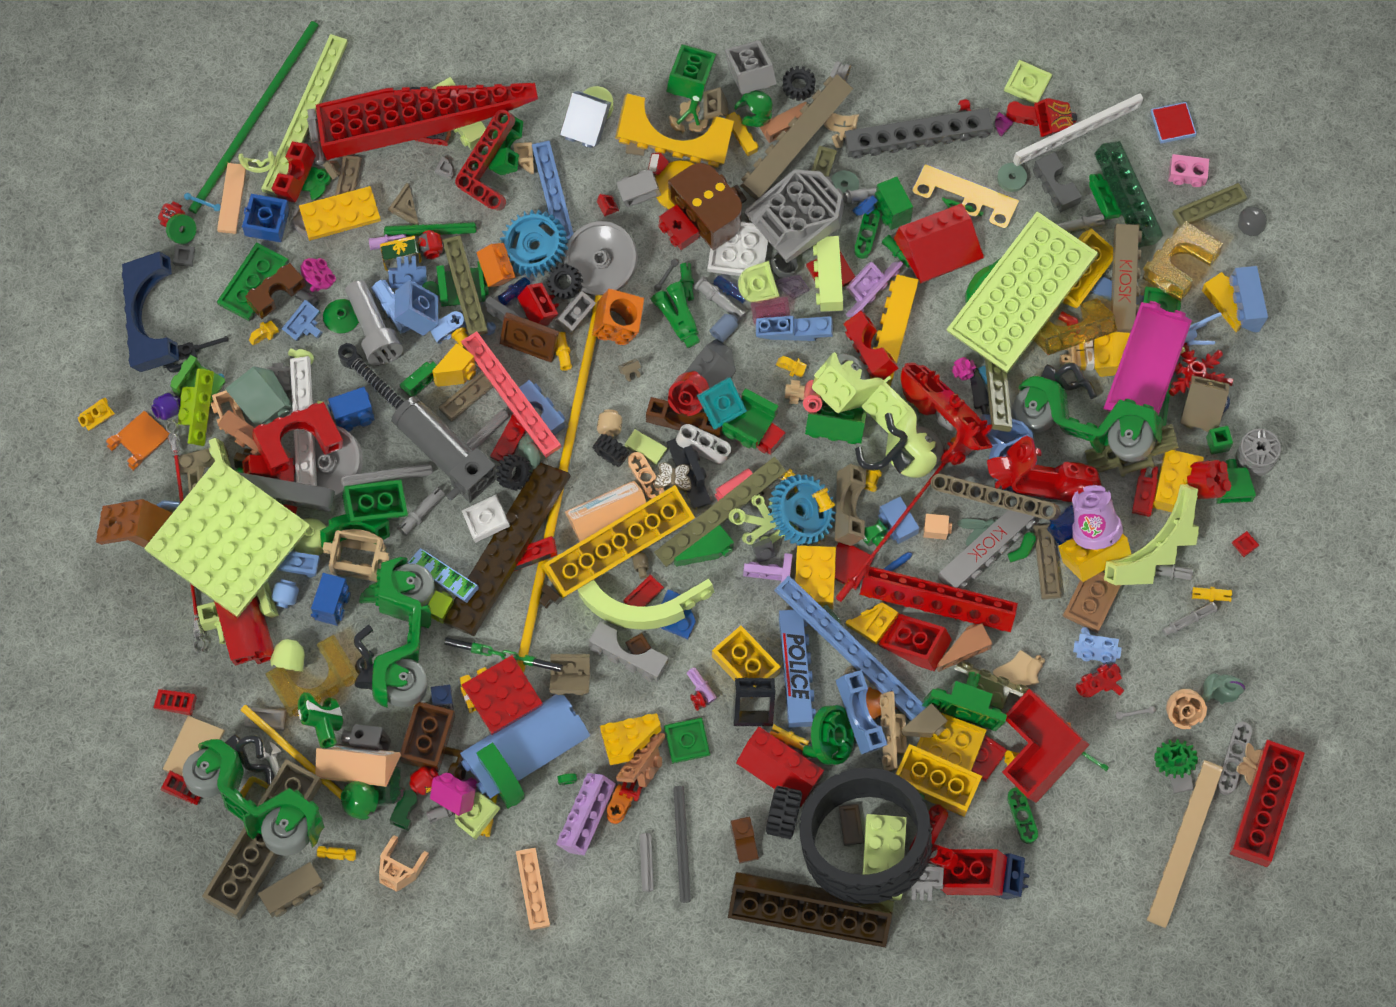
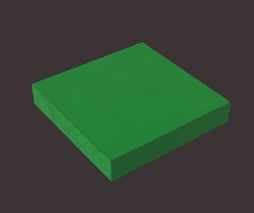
M702 718L664 725L672 764L711 756Z

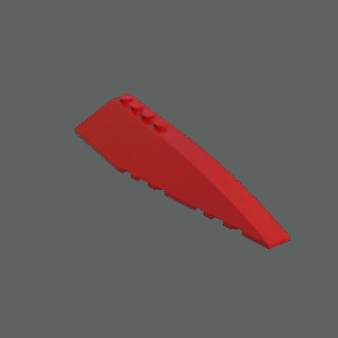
M514 83L510 86L494 84V87H484V85H476V87H467V85L437 86L436 89L420 87V89L411 90L410 87H402V90L385 88L315 105L321 147L326 160L461 128L494 117L495 113L499 110L510 111L537 100L538 95L535 83Z

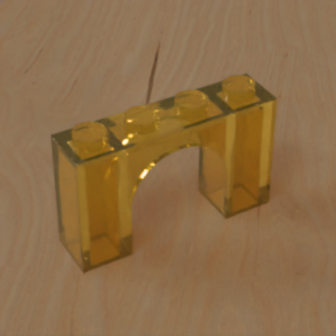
M1185 221L1181 227L1178 226L1175 229L1172 238H1167L1163 248L1156 251L1153 260L1146 263L1143 271H1145L1143 279L1175 299L1182 301L1191 290L1194 278L1177 269L1171 263L1170 258L1177 254H1188L1211 266L1220 255L1223 243Z
M1096 298L1080 304L1084 321L1071 326H1057L1048 320L1033 341L1047 355H1051L1117 332L1115 315Z
M334 634L317 644L318 650L329 667L327 678L318 687L305 689L297 686L285 668L276 667L265 673L290 717L293 715L295 717L299 716L298 700L303 692L312 694L315 701L320 704L322 702L321 699L324 697H332L343 686L349 687L355 683V679L358 676L357 672Z

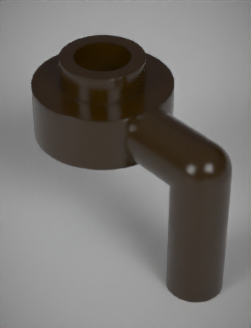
M446 747V755L458 757L457 761L450 765L448 773L462 781L466 776V770L461 763L463 758L460 753L464 750Z

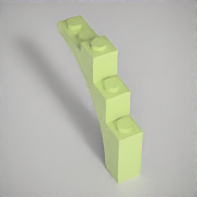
M1187 484L1180 485L1175 506L1164 527L1153 540L1134 554L1118 560L1106 561L1104 580L1113 585L1153 584L1156 565L1175 564L1177 546L1196 545L1199 526L1194 525L1193 521L1195 518L1198 489Z

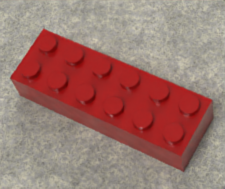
M1266 740L1259 756L1231 846L1230 855L1264 867H1268L1271 864L1305 752Z

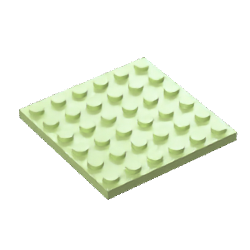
M217 458L144 549L238 618L309 530L310 525Z

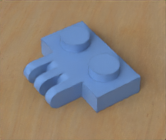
M404 256V263H401V257H397V268L388 269L390 288H399L409 280L422 286L427 281L426 266L417 267L416 256H412V263H409L408 256Z

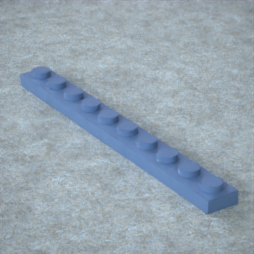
M789 575L774 590L858 671L862 670L863 676L882 694L889 691L894 692L895 706L910 721L926 708L922 706V702Z

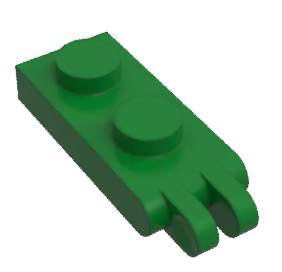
M1100 173L1090 174L1089 187L1104 216V220L1119 218L1122 212L1108 181L1103 179Z

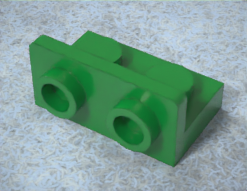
M425 362L400 383V388L409 397L416 396L434 380L432 371L437 365L434 362L431 364Z

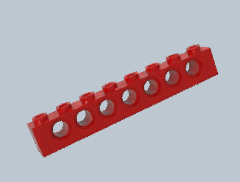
M871 566L866 567L859 594L868 598L939 614L944 617H951L979 625L983 624V626L1007 632L1012 630L1018 606L1016 602Z

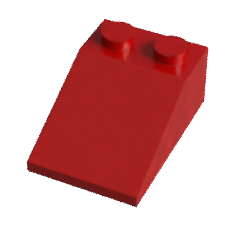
M898 613L897 618L883 635L878 645L918 667L935 672L952 638L945 627Z

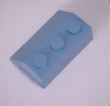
M1257 266L1235 268L1232 275H1230L1229 281L1234 289L1233 301L1235 304L1237 303V319L1241 322V327L1252 332H1259L1266 322L1268 315Z

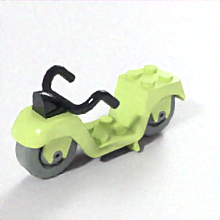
M835 352L832 353L815 373L812 389L837 413L862 407L888 433L886 456L884 459L877 463H868L864 459L862 447H856L855 453L858 464L865 470L874 471L880 470L891 463L899 474L901 473L911 478L924 477L930 473L944 454L943 445L931 430L922 426H916L917 417L913 408L887 384L891 377L888 376L885 380L878 377L870 379L867 368L860 360L848 354L837 355Z

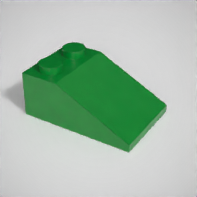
M681 44L669 75L666 92L691 100L693 96H698L701 102L716 54Z

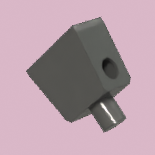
M355 724L352 731L344 730L341 737L342 742L349 743L351 747L388 751L391 739L382 727Z

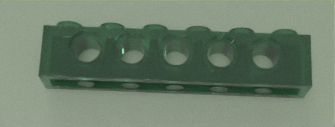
M1121 142L1103 143L1094 155L1127 225H1139V231H1142L1141 242H1138V247L1156 244L1164 236Z

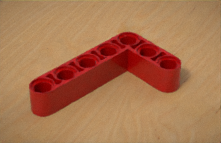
M499 110L495 113L455 179V184L459 189L488 208L500 211L505 207L506 199L503 195L481 182L480 179L514 126L515 117L506 110ZM507 115L508 120L503 124L502 117ZM497 130V138L492 139V133ZM488 146V153L483 155V148ZM475 162H478V169L473 171V164ZM468 178L469 183L464 187L463 180ZM483 187V195L478 196V190ZM498 197V204L496 206H493V199Z

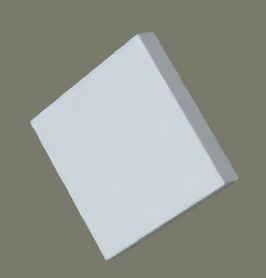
M493 495L462 510L475 543L510 527L497 495Z

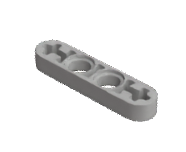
M1246 722L1236 724L1232 732L1222 766L1223 770L1217 784L1218 791L1224 795L1231 794L1237 785L1240 774L1237 771H1228L1226 765L1231 762L1238 766L1243 762L1246 745L1249 743L1252 734V728ZM1244 727L1245 731L1248 732V734L1245 733L1243 735L1242 741L1235 740L1234 738L1238 739L1240 736V731H1238V729ZM1232 746H1241L1242 753L1235 754L1232 751ZM1227 776H1230L1231 778L1229 781V785L1232 786V788L1229 787L1227 790H1225L1224 785H1222L1221 783H1225V781L1227 780Z

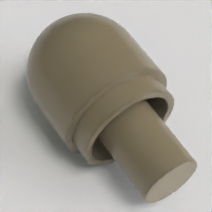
M639 552L633 556V566L635 571L639 572L640 579L647 578L646 571L649 569L648 557L645 553Z

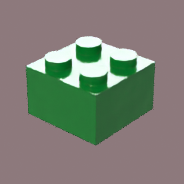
M896 176L877 184L875 198L878 201L874 206L878 211H881L884 225H888L890 230L910 223L913 205L898 177Z

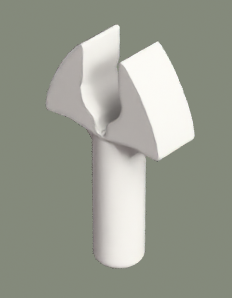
M270 742L273 749L271 756L266 753L264 748V757L261 758V761L264 759L269 761L275 777L280 769L276 757L281 753V750Z

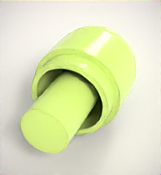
M291 348L288 352V355L294 358L309 356L311 364L314 361L313 354L304 349L294 350Z

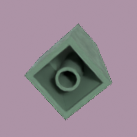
M253 366L225 388L256 427L260 424L266 425L271 423L278 417L284 418L293 409L290 399L272 370Z

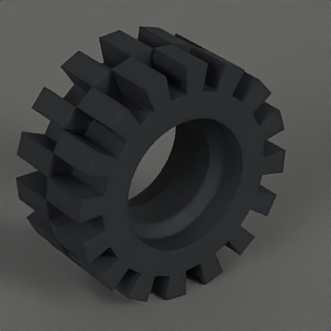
M796 66L795 70L792 67L790 72L788 70L785 72L782 87L787 97L790 96L792 100L796 98V101H799V98H802L803 101L806 97H811V94L814 93L816 79L813 72L810 74L811 70L809 68L805 71L804 66H802V69ZM795 79H802L805 81L806 86L798 89L793 87L792 82Z
M559 264L558 267L554 266L552 268L554 271H550L548 273L550 277H547V281H549L547 286L550 288V292L562 299L574 298V294H578L579 288L582 289L583 287L581 285L583 283V279H581L582 274L579 273L578 269L568 264ZM569 275L571 277L570 286L565 289L559 286L560 277Z
M601 434L592 447L598 456H601L602 459L617 467H620L629 455V451L626 450V447L622 446V443L617 442L616 439L607 434Z
M507 454L508 456L503 457L504 461H499L501 465H497L496 469H499V472H496V475L499 477L496 479L502 487L515 491L517 489L521 490L522 486L525 487V482L530 480L528 478V475L531 476L532 473L529 472L531 470L530 462L524 457ZM516 467L515 474L512 477V471Z

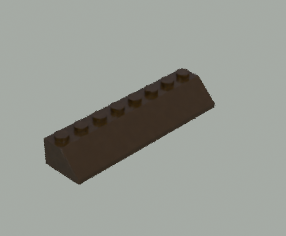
M736 872L728 918L886 948L894 901L886 900L880 903L869 904L848 902L831 895L821 887Z

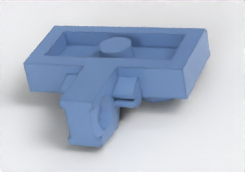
M304 300L283 326L282 330L296 341L299 340L303 333L306 336L311 333L316 338H319L323 332L315 327L317 324L315 318L320 314V311L307 300Z

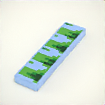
M421 548L408 562L409 564H418L426 568L431 573L434 582L466 603L479 589L475 583Z

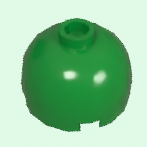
M352 781L346 785L341 793L342 808L347 815L356 819L366 820L369 818V813L374 812L377 807L379 792L374 788V785Z

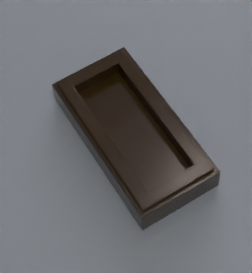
M859 804L839 806L844 846L864 844Z

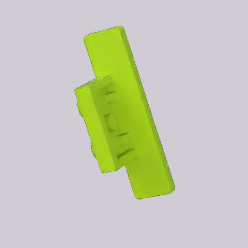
M198 368L195 387H182L178 425L190 426L188 444L205 446L214 371Z

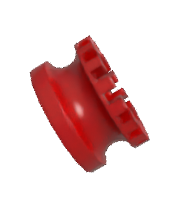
M699 691L696 692V695H690L691 701H694L692 703L696 711L700 707H706Z

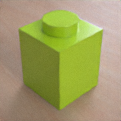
M435 591L428 604L431 608V618L444 624L443 621L454 603L450 594L444 591L441 593Z

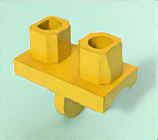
M102 398L79 414L78 421L82 427H86L90 431L115 413L110 409L108 400Z

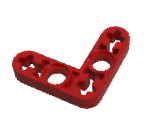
M934 805L928 812L932 828L931 854L936 850L937 854L934 858L930 856L929 863L950 870L957 865L958 855L948 848L934 844L948 818V812L941 805ZM915 836L913 842H912L911 845H910V849L912 848V846H913V844H914V842H915L916 836Z

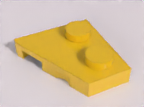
M881 602L874 606L873 609L862 612L860 616L852 620L848 619L845 624L877 645L897 618L898 612Z

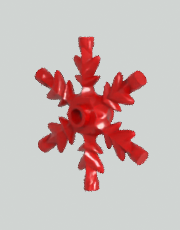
M1187 342L1184 343L1185 352L1180 355L1185 358L1182 361L1188 363V366L1183 367L1181 363L1176 364L1174 372H1176V375L1184 373L1185 378H1178L1179 381L1171 383L1175 386L1168 391L1172 397L1180 390L1182 393H1185L1186 386L1190 388L1189 383L1192 375L1227 383L1229 386H1232L1234 379L1224 378V373L1215 375L1216 372L1209 374L1206 371L1207 368L1213 369L1212 365L1220 364L1217 361L1223 356L1220 350L1216 351L1212 356L1207 353L1206 361L1202 358L1201 363L1195 361L1197 357H1193L1195 350L1190 351Z

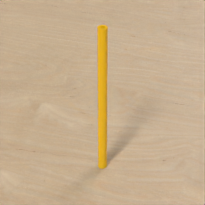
M247 705L241 708L240 711L304 768L316 775V767ZM321 779L322 784L341 800L342 790L331 780Z

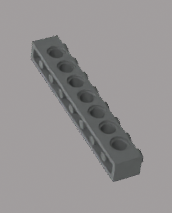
M989 108L848 130L844 133V143L847 156L859 159L866 154L877 156L884 151L895 153L899 149L913 150L921 145L932 147L935 143L940 142L950 144L953 140L958 139L960 141H968L971 137L986 138L992 133L993 126ZM968 124H975L976 128H970ZM955 126V127H957L959 130H958V131H952V130L950 129V127ZM937 129L941 133L935 134L932 132V130ZM920 132L923 136L917 137L914 133ZM902 135L905 139L899 140L896 136ZM884 138L887 140V142L881 143L878 139ZM867 141L869 145L863 146L860 142Z

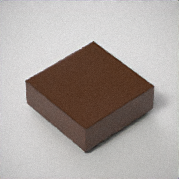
M643 633L625 642L633 655L643 654L651 649Z

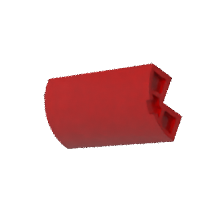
M255 596L238 618L214 601L232 663L237 666L255 660L257 664L270 661L274 647L265 616L259 608V604H261L259 597Z

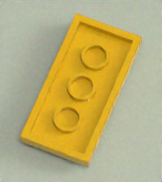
M371 186L299 205L309 241L381 221Z

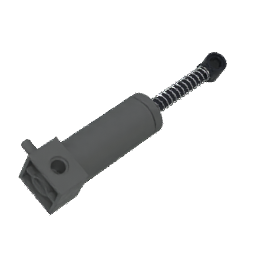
M345 343L339 347L340 363L346 368L355 369L357 374L364 378V381H367V384H370L378 394H381V397H384L385 401H388V404H391V407H394L396 411L392 416L391 422L450 477L451 486L454 488L446 495L450 501L460 493L471 503L496 480V465L477 447L472 450L417 396H412L403 401V398H400V395H397L393 388L389 387L390 385H387L383 379L381 380L379 375H376V372H373V369H370L369 365L367 366L366 362L362 361V357L357 353V349L353 344ZM348 353L353 354L349 358L344 357Z

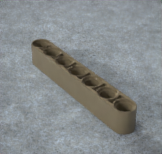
M936 474L931 479L933 489L951 495L1047 520H1056L1061 514L1060 507L1048 501L944 474ZM944 478L945 485L940 488L939 480ZM962 483L963 489L958 493L956 486ZM979 487L981 494L979 497H976L974 491ZM995 492L999 494V499L996 502L992 500V495ZM1012 497L1017 499V504L1014 507L1010 504ZM1033 501L1035 509L1030 512L1028 505ZM1052 506L1054 512L1051 516H1048L1046 510Z

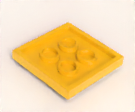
M941 713L947 720L946 729L939 736L935 734L931 738L920 737L917 747L972 771L987 730Z

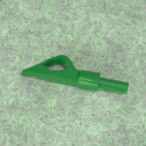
M942 197L943 202L946 204L948 208H950L951 205L956 206L958 204H961L959 202L950 199H945ZM965 205V209L968 212L976 211L972 209V206ZM979 211L978 215L983 216L984 212Z

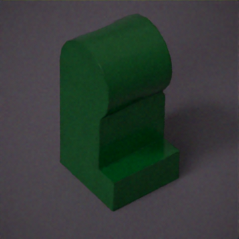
M405 790L402 792L390 817L391 825L409 831L412 823L408 818L411 811L418 804L417 795L414 791Z

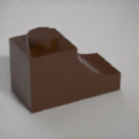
M750 816L731 820L730 828L739 864L759 860Z

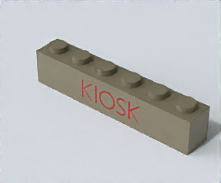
M1116 224L1114 227L1110 332L1131 333L1139 310V304H1136V297H1139L1140 286H1137V279H1140V268L1137 267V263L1141 259V249H1138V242H1141L1142 231H1139V225Z

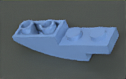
M793 316L756 318V337L771 340L815 341L816 338L833 337L832 316L794 319Z

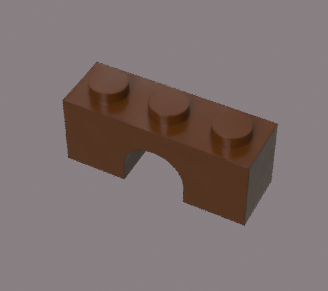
M289 263L286 266L280 267L273 276L264 279L257 288L251 289L245 297L248 305L263 319L276 309L275 302L271 298L273 293L282 290L292 297L303 289L306 284L300 273Z

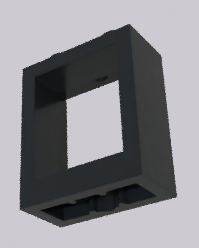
M735 678L733 700L734 726H773L776 693L774 678ZM769 697L768 711H740V698Z

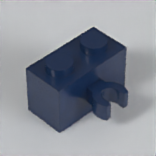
M1011 853L1004 854L1007 857L1003 893L1002 896L996 897L1006 900L1021 897L1022 889L1028 888V885L1023 883V878H1029L1030 876L1024 873L1025 858Z

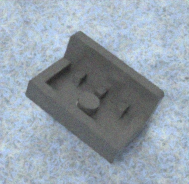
M489 296L485 301L486 311L502 322L506 312L524 319L527 318L525 313L499 296L495 298Z

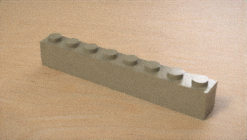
M838 74L833 78L829 76L823 83L825 87L821 91L818 89L811 97L813 101L810 104L806 103L801 108L800 112L802 114L798 118L794 117L789 122L790 128L786 132L783 130L777 136L778 142L775 145L771 144L765 150L766 156L763 159L759 158L753 164L754 170L751 173L748 171L741 178L743 182L740 187L755 200H758L853 90Z

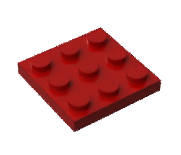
M513 655L461 684L491 735L543 706L542 701Z

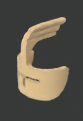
M832 113L825 121L824 126L827 129L840 133V136L838 134L832 136L836 148L843 146L845 131L856 129L859 114L843 116ZM844 121H846L845 126H851V127H839V126H835L834 124L842 125V126H843Z

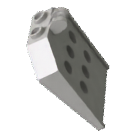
M794 170L744 211V215L749 218L783 257L785 262L788 263L840 228L844 209V195L839 188L836 189L833 186L832 180L828 176L825 177L822 172Z

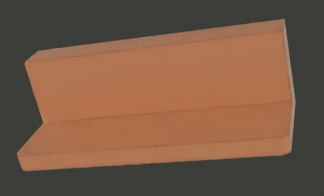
M803 102L770 119L764 126L759 127L769 143L777 140V136L783 130L786 132L790 128L789 122L794 117L798 118L802 114L800 110L807 102Z

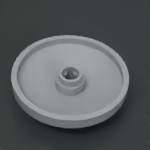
M597 221L582 226L571 236L568 241L569 243L566 245L568 250L564 252L566 254L564 264L573 266L582 274L581 279H583V283L581 285L583 287L580 289L581 291L594 296L603 295L608 289L619 291L629 283L637 268L638 253L636 245L628 232L614 223Z
M339 426L336 427L343 439L342 449L324 455L314 436L317 486L334 490V499L342 496L344 487H342L341 478L343 476L360 474L363 462L362 450L358 441L351 433ZM295 447L293 448L292 453H291V456H290V458H293V464H294V465H295ZM296 471L294 475V482H296Z

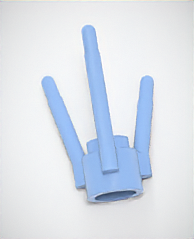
M1219 312L1190 325L1184 343L1187 342L1188 346L1214 345L1215 341L1194 340L1197 337L1196 330L1206 326L1207 322L1222 314Z

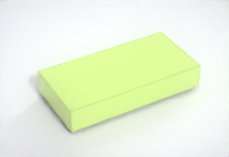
M636 429L625 443V447L634 452L642 453L647 460L656 465L667 451L665 446Z

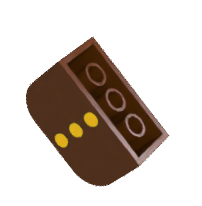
M704 163L693 164L668 180V196L670 201L674 205L677 204L712 250H715L738 234L741 228V200L735 188L730 187L727 184L726 178L722 174L719 175L712 166Z

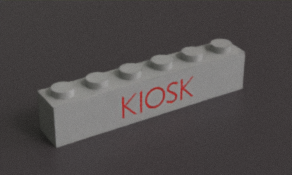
M1028 505L1029 511H1033V509ZM1012 510L1006 511L941 570L938 579L945 585L965 589L969 585L967 582L971 578L975 580L982 573L981 569L984 566H991L996 560L995 556L999 553L1001 555L1009 549V544L1012 541L1017 542L1023 536L1022 532L1026 528L1030 530L1037 523L1035 521L1036 517Z

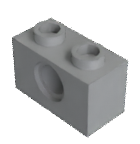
M581 291L554 322L564 331L570 333L596 302Z

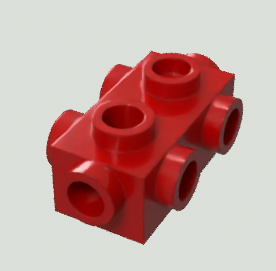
M1105 663L1097 667L1095 673L1085 674L1081 677V681L1076 683V690L1083 698L1092 697L1103 689L1105 692L1112 689L1119 696L1124 692V689L1116 683L1122 679L1120 668L1116 663L1112 665Z

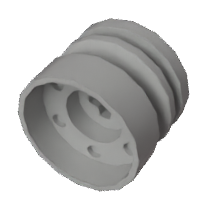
M1254 429L1248 432L1243 437L1236 452L1239 468H1247L1250 476L1253 477L1268 474L1274 467L1281 452L1280 442L1276 435L1265 429Z

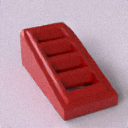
M158 689L153 708L192 716L197 697L191 693ZM166 695L164 705H160L162 696ZM170 696H172V704L168 706ZM177 698H181V699H180V702H179V706H178V707L175 706V705H176V702H177ZM185 699L188 700V701H187L186 708L183 707V704H184V700H185Z
M171 770L160 789L194 805H198L201 798L195 795L194 799L191 798L192 792L190 790L187 795L183 794L186 788L183 776ZM172 779H175L173 787L170 788L169 785ZM179 782H182L183 785L180 791H177L176 788Z

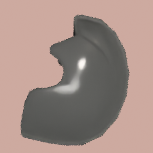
M1247 207L1239 215L1238 227L1243 234L1258 236L1265 229L1266 215L1262 209Z
M778 252L773 255L770 262L773 273L781 278L791 277L799 267L796 257L786 263Z

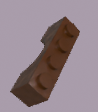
M654 397L650 398L646 411L647 423L680 430L683 425L690 424L720 438L723 425L713 429L705 411L693 416H686V414L682 413L678 414L670 407L668 401Z

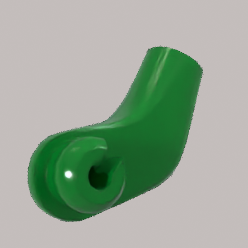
M1025 533L1020 547L1007 554L1010 563L1029 556L1036 542L1034 533Z

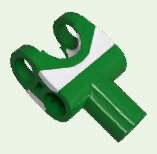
M303 692L298 700V714L301 723L315 727L321 748L333 747L337 743L334 731H339L343 725V716L337 700L330 697L326 698L323 706L315 701L312 694Z

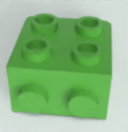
M192 355L183 362L181 370L171 380L170 387L174 394L180 398L182 387H195L197 369H206ZM214 373L210 405L214 401L212 395L219 393L225 384V379Z

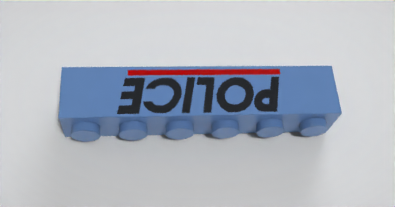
M795 610L779 611V626L788 727L812 726L816 711L811 707V702L814 701V690H810L809 683L813 682L812 671H808V664H811L810 652L806 653V646L809 645V635L805 634L804 627H807V621Z

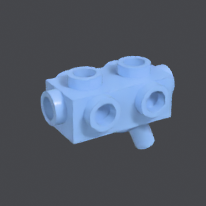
M1084 627L1081 629L1079 641L1074 643L1073 652L1077 653L1076 658H1081L1083 661L1097 660L1103 664L1115 663L1116 658L1120 659L1122 647H1118L1119 639L1091 635L1088 627Z

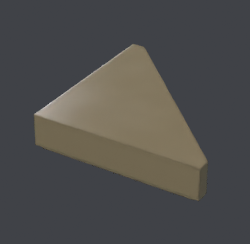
M406 183L388 208V211L413 225H419L409 183Z

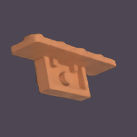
M228 410L218 423V426L236 438L234 442L243 448L247 446L252 449L251 454L261 455L253 440V429L255 428ZM284 449L287 457L289 458L291 453Z
M653 734L650 737V742L642 750L638 749L634 753V757L625 763L616 776L617 781L633 783L637 779L639 787H647L658 769L662 766V757L659 754L658 747L665 739V734Z

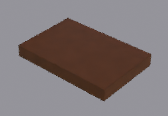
M506 312L499 344L552 363L559 331Z

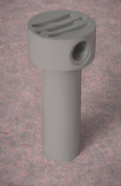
M362 280L352 282L346 287L345 291L365 335L361 346L368 363L374 366L388 364L402 354L403 346L398 339L396 331L385 327L366 282Z

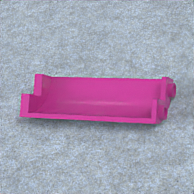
M1153 301L1149 303L1141 302L1103 409L1110 412L1119 400L1125 401V399L1135 401L1137 405L1143 406V404L1154 407V410L1159 415L1192 322L1191 319L1186 317V313L1175 310V313L1165 311L1160 308L1161 305Z

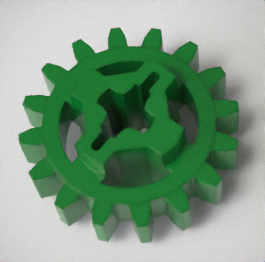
M1179 739L1176 740V743H1173L1171 740L1168 741V744L1162 742L1161 748H1156L1155 766L1159 767L1160 773L1165 771L1166 777L1172 774L1173 778H1176L1177 775L1184 778V773L1191 775V770H1196V764H1198L1197 750H1193V745L1187 746V741L1179 743Z

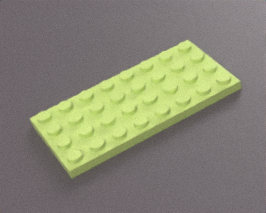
M1036 212L946 329L947 332L1008 374L1098 256V252L1039 212Z

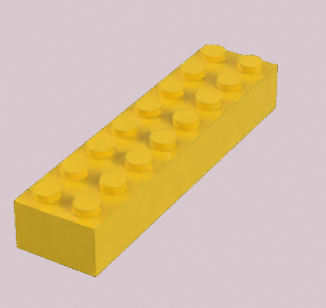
M676 485L544 563L542 568L557 593L563 599L691 522L695 517Z

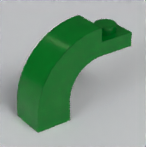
M346 514L330 519L329 526L320 530L322 548L324 542H333L336 531L358 529L371 532L383 540L390 537L389 520L379 519L350 523Z
M492 742L476 752L481 765L498 789L503 803L509 809L512 806L518 805L524 799L525 794L511 768Z

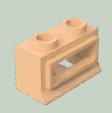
M227 391L212 395L214 400L211 403L214 414L218 413L220 417L216 419L217 423L224 416L220 404L228 401L233 413L245 421L241 408Z

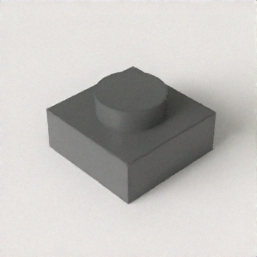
M176 245L173 264L193 267L195 247Z
M770 538L751 544L758 563L776 556Z

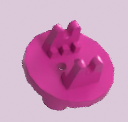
M308 258L300 265L301 276L312 285L310 288L312 292L329 289L336 281L335 275L328 268L327 262L322 258Z

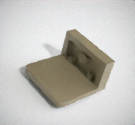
M551 654L550 662L562 664L563 670L562 672L551 670L550 693L556 695H563L565 693L583 695L589 693L590 654Z

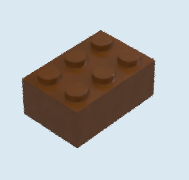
M423 702L415 704L400 752L401 763L420 768L422 766H427L430 769L433 767L439 772L455 721L454 710Z

